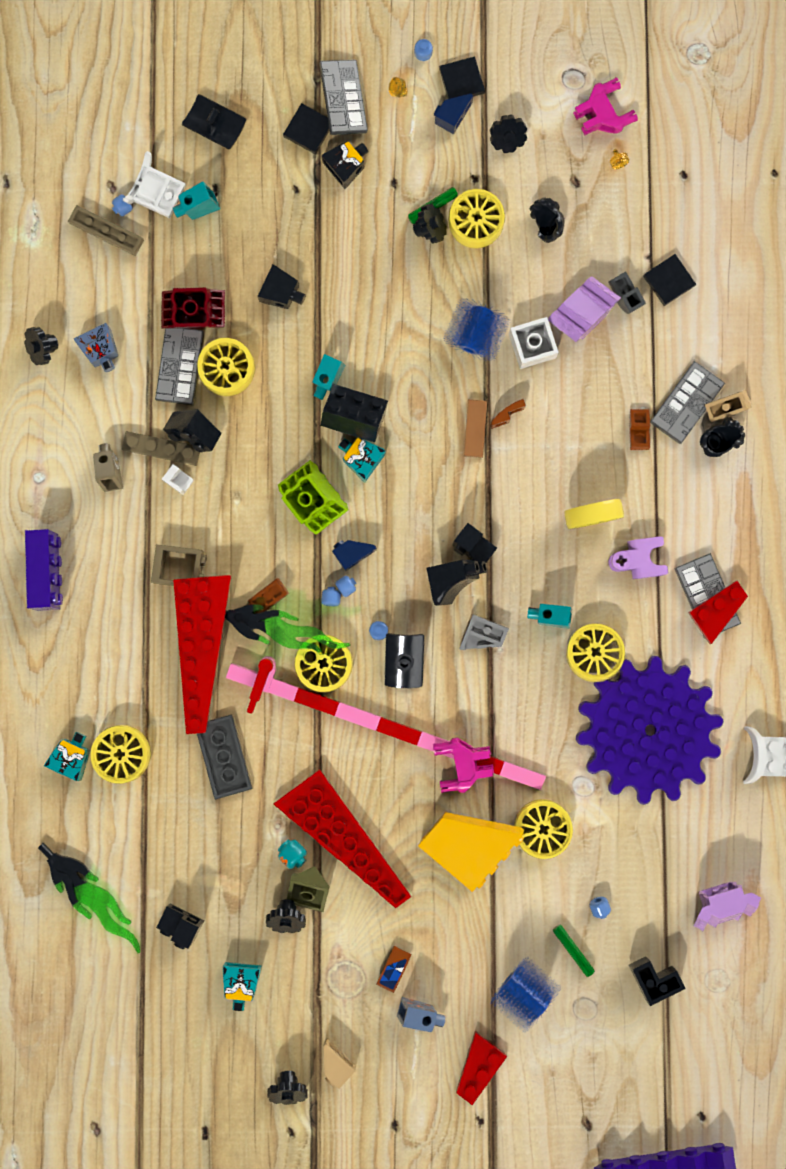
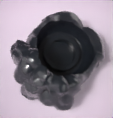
M544 197L535 201L529 210L531 211V218L535 219L538 225V237L544 242L550 243L562 236L565 219L559 211L560 206L558 202Z
M726 417L722 424L715 425L702 434L700 446L703 448L704 454L709 457H720L733 447L738 449L745 441L744 428L738 420Z

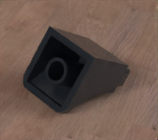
M458 560L427 567L434 605H451L464 587L480 579L479 574L487 573L485 561Z

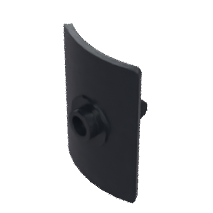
M198 94L191 110L182 121V126L227 149H231L241 134L247 119Z
M387 633L385 686L394 688L422 687L424 635Z

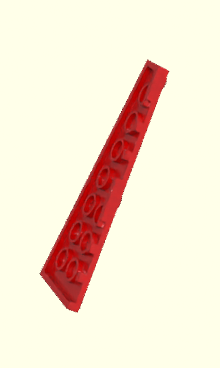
M231 575L173 580L186 734L206 733L232 579Z
M321 770L315 772L273 803L276 808L281 810L289 819L300 826L302 830L313 837L322 847L372 887L394 908L399 907L412 897Z

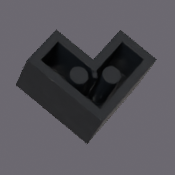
M198 409L173 412L163 428L171 440L175 442L188 441L198 452L212 451L222 434Z
M469 523L465 525L452 544L454 546L453 550L460 556L466 555L470 560H476L477 562L485 561V563H487L497 547L482 537L483 533Z
M170 903L166 907L156 928L160 930L161 934L167 937L172 936L171 941L174 942L176 947L189 949L205 920Z
M646 956L629 964L635 980L650 1006L686 989L678 971L673 966L656 973L651 961Z

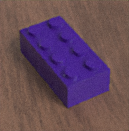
M49 529L25 530L27 608L37 611L60 610V605L63 604V596L60 594L62 575L59 574V567L62 566V558L59 555L61 538L57 533Z

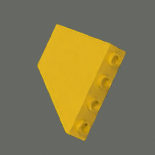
M445 812L421 839L418 846L473 892L476 887L480 889L486 882L485 877L488 874L492 875L499 866L497 864L501 860L505 861L511 854L510 849L513 846L518 847L524 839L522 837L524 829L508 824Z

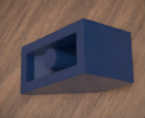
M467 94L444 100L441 106L438 105L434 112L435 124L455 134L473 103V95Z
M342 540L333 546L335 549L332 552L344 570L347 571L375 552L377 548L373 544L350 540L344 542Z

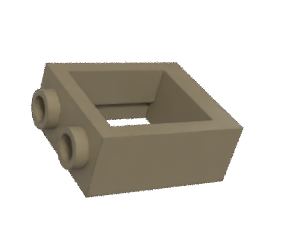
M156 544L151 583L174 586L173 580L163 579L166 551L196 555L193 578L204 577L202 567L206 566L207 555H204L203 550Z

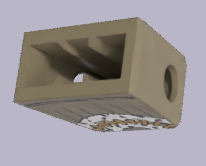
M100 444L99 452L93 454L96 482L104 492L123 489L117 456L111 450L110 444Z

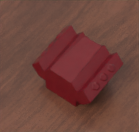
M202 287L173 288V290L162 291L161 329L225 327V290Z

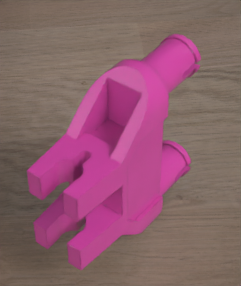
M617 77L604 84H595L589 100L575 107L573 114L576 120L589 114L592 118L583 123L584 127L581 130L584 136L596 130L613 134L620 133L623 127L638 121L637 114L633 115L635 113L634 110L618 116L607 97L608 94L621 89L620 81L617 82L619 80Z
M452 738L450 742L433 744L435 756L450 753L454 755L458 776L457 779L441 780V793L451 791L465 793L477 779L493 776V764L477 766L476 761L490 758V746L474 748L459 738Z

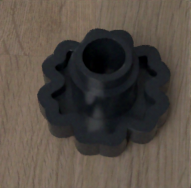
M512 114L508 116L503 115L500 121H494L489 130L491 144L495 150L502 149L503 153L515 152L517 147H522L527 140L526 124L522 118L515 119Z
M433 204L422 206L421 211L418 212V219L413 224L415 235L417 237H425L426 240L430 239L432 244L443 241L444 236L447 234V227L443 222L444 216L439 208H435Z
M40 327L26 329L24 344L31 361L35 365L49 364L51 360L50 353L58 349L57 338L54 335L45 334Z
M284 899L279 902L276 910H271L270 914L266 915V926L272 928V931L279 933L300 932L301 928L306 927V918L304 914H300V911L297 910L293 900Z
M282 1071L280 1072V1077H278V1084L271 1085L267 1089V1098L274 1104H297V1102H303L308 1098V1089H306V1085L297 1083L295 1072Z

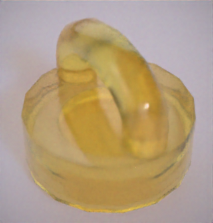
M399 77L392 78L389 83V93L391 96L400 98L407 95L404 79Z
M617 149L613 150L614 157L610 160L612 168L620 169L626 166L630 161L627 153H619Z

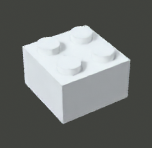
M547 317L510 328L509 337L520 369L556 359L559 352Z

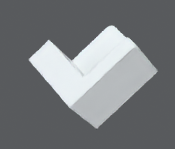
M172 464L162 478L165 483L182 495H184L194 481L174 464Z

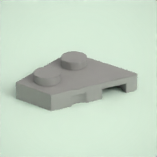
M473 614L459 649L502 647L509 628Z

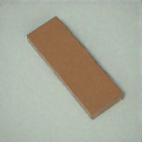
M468 399L464 457L483 458L487 401Z

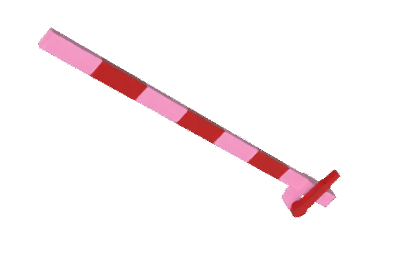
M266 656L259 662L258 672L231 663L226 676L228 679L253 687L249 697L251 700L247 708V712L250 714L254 712L256 703L260 700L264 691L435 752L433 750L434 743L450 742L274 678L277 670L275 668L276 660L271 656ZM452 753L442 754L444 756L454 759V755H452ZM492 756L487 759L476 760L477 766L493 764L495 774L539 790L542 789L546 778L543 774Z

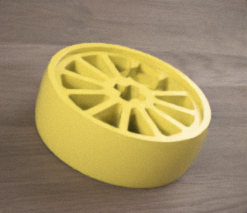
M472 189L463 192L454 200L450 207L448 224L452 235L460 244L469 248H483L492 244L500 236L504 227L505 212L500 200L494 194L482 189ZM471 200H475V208L470 203ZM478 200L484 201L481 208L478 207ZM487 204H490L492 206L484 211V208ZM493 211L497 213V215H487ZM464 212L468 216L466 219H461L458 214ZM475 217H479L478 222L474 221ZM487 220L498 221V225L496 226ZM469 226L465 234L460 231V229ZM485 226L489 227L494 231L491 234H489ZM472 229L475 230V238L468 237ZM480 229L485 235L483 238H478V230Z
M219 338L208 343L203 348L198 358L197 370L202 383L208 390L221 396H234L243 392L252 382L255 374V362L251 352L243 343L231 338ZM222 347H228L227 357H224L221 350ZM232 348L238 349L239 351L231 359ZM218 349L221 358L218 359L212 352ZM242 353L246 356V359L235 362ZM210 356L217 364L207 363L206 360ZM248 363L247 369L237 368L238 366ZM224 364L229 366L228 370L223 367ZM205 367L217 368L205 373ZM218 374L212 382L207 380L208 377ZM232 375H239L237 382L229 381ZM223 377L222 385L220 387L215 386Z
M613 499L565 510L564 516L568 529H575L624 518V511L621 500Z
M588 624L576 630L569 639L566 649L567 662L571 670L581 679L589 682H603L616 675L622 667L625 659V646L619 634L612 628L603 624ZM595 631L602 632L598 643H596ZM592 632V639L584 633ZM605 634L612 638L604 645H601ZM583 639L587 640L589 647L582 649L578 642ZM612 642H615L617 648L604 649ZM573 646L576 647L578 652L573 653ZM598 649L600 656L596 655L593 657L591 650L595 651ZM617 652L619 656L618 659H615L605 653ZM575 656H587L577 664L573 658ZM603 658L614 662L615 667L611 669ZM589 660L588 668L584 672L579 666ZM599 662L606 668L607 673L600 674ZM593 663H596L597 675L589 674Z
M316 635L307 639L299 647L295 656L297 677L304 686L316 692L337 690L346 683L352 672L353 660L350 650L340 639L331 635ZM319 641H327L324 655L321 652ZM330 642L337 644V647L328 656ZM316 643L318 651L315 649H309L308 647L311 644ZM339 648L345 653L344 656L331 659ZM308 652L316 654V660L312 663L307 662L305 658ZM326 658L327 663L329 665L328 667H323V669H321V664H319V660H324ZM344 658L347 660L346 667L333 664V662ZM301 661H303L306 665H309L311 667L302 669ZM332 667L345 669L343 677L339 676ZM316 668V671L310 678L306 679L303 672ZM329 671L339 679L337 683L332 684ZM320 672L318 685L312 684L310 681ZM323 673H326L329 686H321Z
M117 725L105 729L96 737L91 748V762L94 770L101 778L115 784H124L139 778L147 769L151 757L150 745L146 737L138 729L127 725ZM127 732L132 734L131 739L129 738ZM118 734H121L124 738L122 745H118L115 741ZM108 735H111L110 743L106 741ZM137 738L140 745L130 749L129 746ZM104 743L111 751L101 750V744ZM142 748L143 756L131 755L132 751ZM120 749L121 752H125V756H123L122 759L120 756H117V753L120 752ZM99 753L109 754L110 757L100 761ZM130 758L141 759L140 766L138 767ZM112 760L110 765L104 769L102 763ZM126 762L136 770L132 775L128 771ZM116 763L115 775L113 776L109 773V770ZM120 765H122L126 777L119 776Z
M547 799L531 801L520 809L514 821V826L533 828V831L524 833L522 836L524 838L535 834L528 844L522 841L519 846L525 853L534 858H554L564 852L571 842L573 835L571 818L567 811L554 801ZM539 806H546L544 819L541 817ZM551 807L556 809V812H551L549 814ZM533 808L536 809L538 821L528 813ZM527 815L535 824L522 823V820ZM553 816L560 817V824L558 826L551 825L550 819ZM541 824L548 826L546 833L538 832ZM564 825L566 826L565 832L557 831L563 828ZM553 833L564 836L561 843L552 836ZM549 837L558 844L553 850L548 840ZM540 838L537 850L530 849L531 845ZM543 839H545L547 844V852H541Z

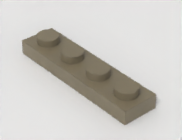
M76 205L68 220L69 224L134 256L137 255L144 242L142 237Z
M128 431L125 432L122 445L123 451L197 466L200 454L190 444Z

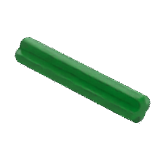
M451 187L423 206L433 204L435 208H441L457 198L458 193L454 187ZM421 207L408 214V219L412 224L418 219V212L421 211Z
M562 925L556 926L553 929L554 934L585 976H591L595 972L593 967Z

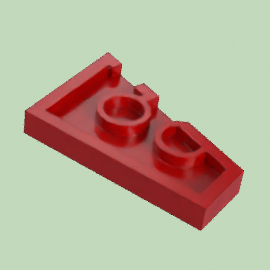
M735 581L688 613L708 643L712 644L747 599L748 595L740 583Z
M476 1031L456 1093L471 1105L475 1103L507 1058V1054Z

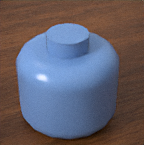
M421 39L415 44V57L420 61L429 60L433 52L432 44L427 39Z
M123 194L112 200V209L115 214L119 213L120 216H125L133 209L131 204L123 201V198H125Z
M343 576L335 583L343 597H348L356 591L355 584L357 583L348 576Z
M328 587V589L322 591L321 603L323 605L332 607L340 605L341 593L335 587Z
M381 621L372 623L369 629L371 637L375 640L386 638L388 633L387 625Z
M596 897L589 904L591 912L596 918L604 919L611 912V907L606 897Z

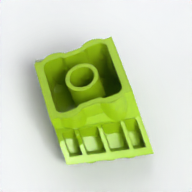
M311 460L278 484L279 492L283 496L281 499L301 524H305L316 535L349 510L347 503L340 498L339 493L331 486L326 476L319 471L318 466Z

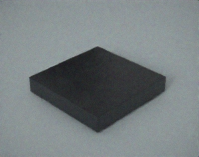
M475 56L439 66L448 99L472 94L473 97L485 94V88Z
M301 103L283 133V137L316 155L330 131L328 117Z
M676 254L643 275L663 306H666L696 286L695 281Z

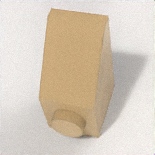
M746 389L705 404L711 422L752 408Z
M326 1039L323 1046L325 1079L332 1087L336 1086L340 1089L355 1072L356 1065Z

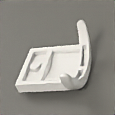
M146 151L139 175L131 191L123 198V201L128 204L135 202L170 219L174 212L173 207L179 201L178 196L183 193L186 184L152 168V154Z
M745 726L744 730L748 732L752 740L754 760L751 773L743 783H754L761 776L786 777V737H762L754 728Z

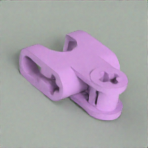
M663 537L627 541L628 550L616 552L608 560L609 567L615 572L631 570L632 579L668 574V567L666 565H656L650 559L651 550L664 545ZM616 560H623V563H616Z

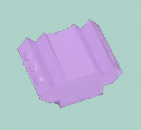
M591 276L551 314L548 321L577 342L579 339L583 340L607 316L621 297Z
M728 882L699 891V896L702 902V910L695 921L694 927L704 931L707 923L716 928L720 923L734 919L739 921L743 913L751 917L757 910L761 897L752 892L744 894L742 886L737 885L736 882Z

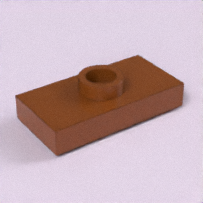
M276 578L250 598L248 602L250 605H254L256 614L269 610L290 593L280 579Z

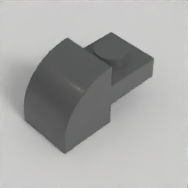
M627 272L608 281L613 292L621 297L617 303L625 313L630 314L646 304L638 287H634Z

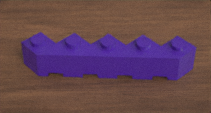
M715 1143L713 1145L687 1147L674 1151H660L640 1156L633 1155L613 1160L605 1159L595 1166L594 1169H736L733 1147L724 1146L723 1143Z

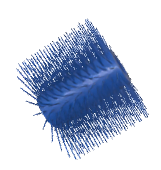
M471 304L464 310L458 308V314H455V318L458 315V321L454 320V323L458 322L457 324L459 325L456 326L458 328L453 330L456 334L450 339L452 340L450 343L454 341L453 344L455 346L459 345L458 348L468 352V354L483 355L484 357L486 353L491 352L488 348L494 343L492 341L499 340L498 337L501 333H498L499 327L497 326L500 325V329H502L503 326L501 324H505L503 331L505 332L506 320L501 322L502 320L498 318L502 315L494 314L490 310L491 308H486V305L483 307L472 306Z
M527 961L518 965L519 967L510 973L504 983H501L502 986L496 992L498 994L494 998L498 1000L497 1002L501 1001V1003H504L502 1004L503 1008L508 1006L507 1009L511 1011L510 1013L514 1012L518 1016L517 1018L520 1017L525 1021L524 1023L527 1022V1025H532L531 1023H535L537 1018L542 1017V1014L554 997L552 995L557 991L551 990L550 986L546 984L547 982L543 983L544 980L540 978L541 976L537 977V975H534L536 974L533 973L535 970H527L532 966L529 965V967L524 968L523 966L529 963Z

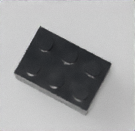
M333 384L322 412L320 426L375 442L386 414L388 400Z

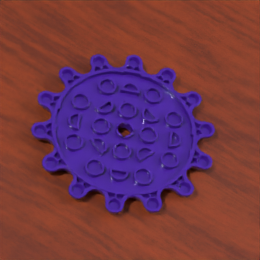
M659 656L650 657L648 666L643 671L636 670L632 662L625 659L619 670L620 676L617 680L594 682L595 688L599 691V699L596 702L583 701L578 707L579 712L590 720V727L576 735V742L578 744L589 745L594 749V757L586 765L587 771L591 774H596L603 770L609 772L611 775V781L608 785L609 792L613 795H618L625 787L631 786L636 790L637 801L642 805H646L651 801L652 793L657 789L663 790L671 801H677L681 797V781L690 779L698 785L705 782L706 774L700 768L702 759L707 757L716 759L721 755V748L710 741L709 734L712 730L721 728L724 720L720 715H712L705 710V703L713 696L712 689L708 686L692 689L688 684L691 670L686 665L679 666L672 674L666 673L663 670V662ZM652 724L655 727V733L649 736L646 734L645 728L647 725Z

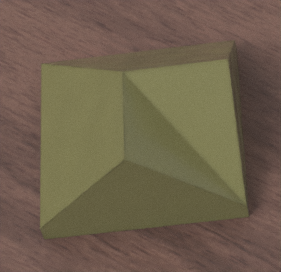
M314 866L301 873H293L290 879L287 899L293 900L297 906L324 912L329 885Z

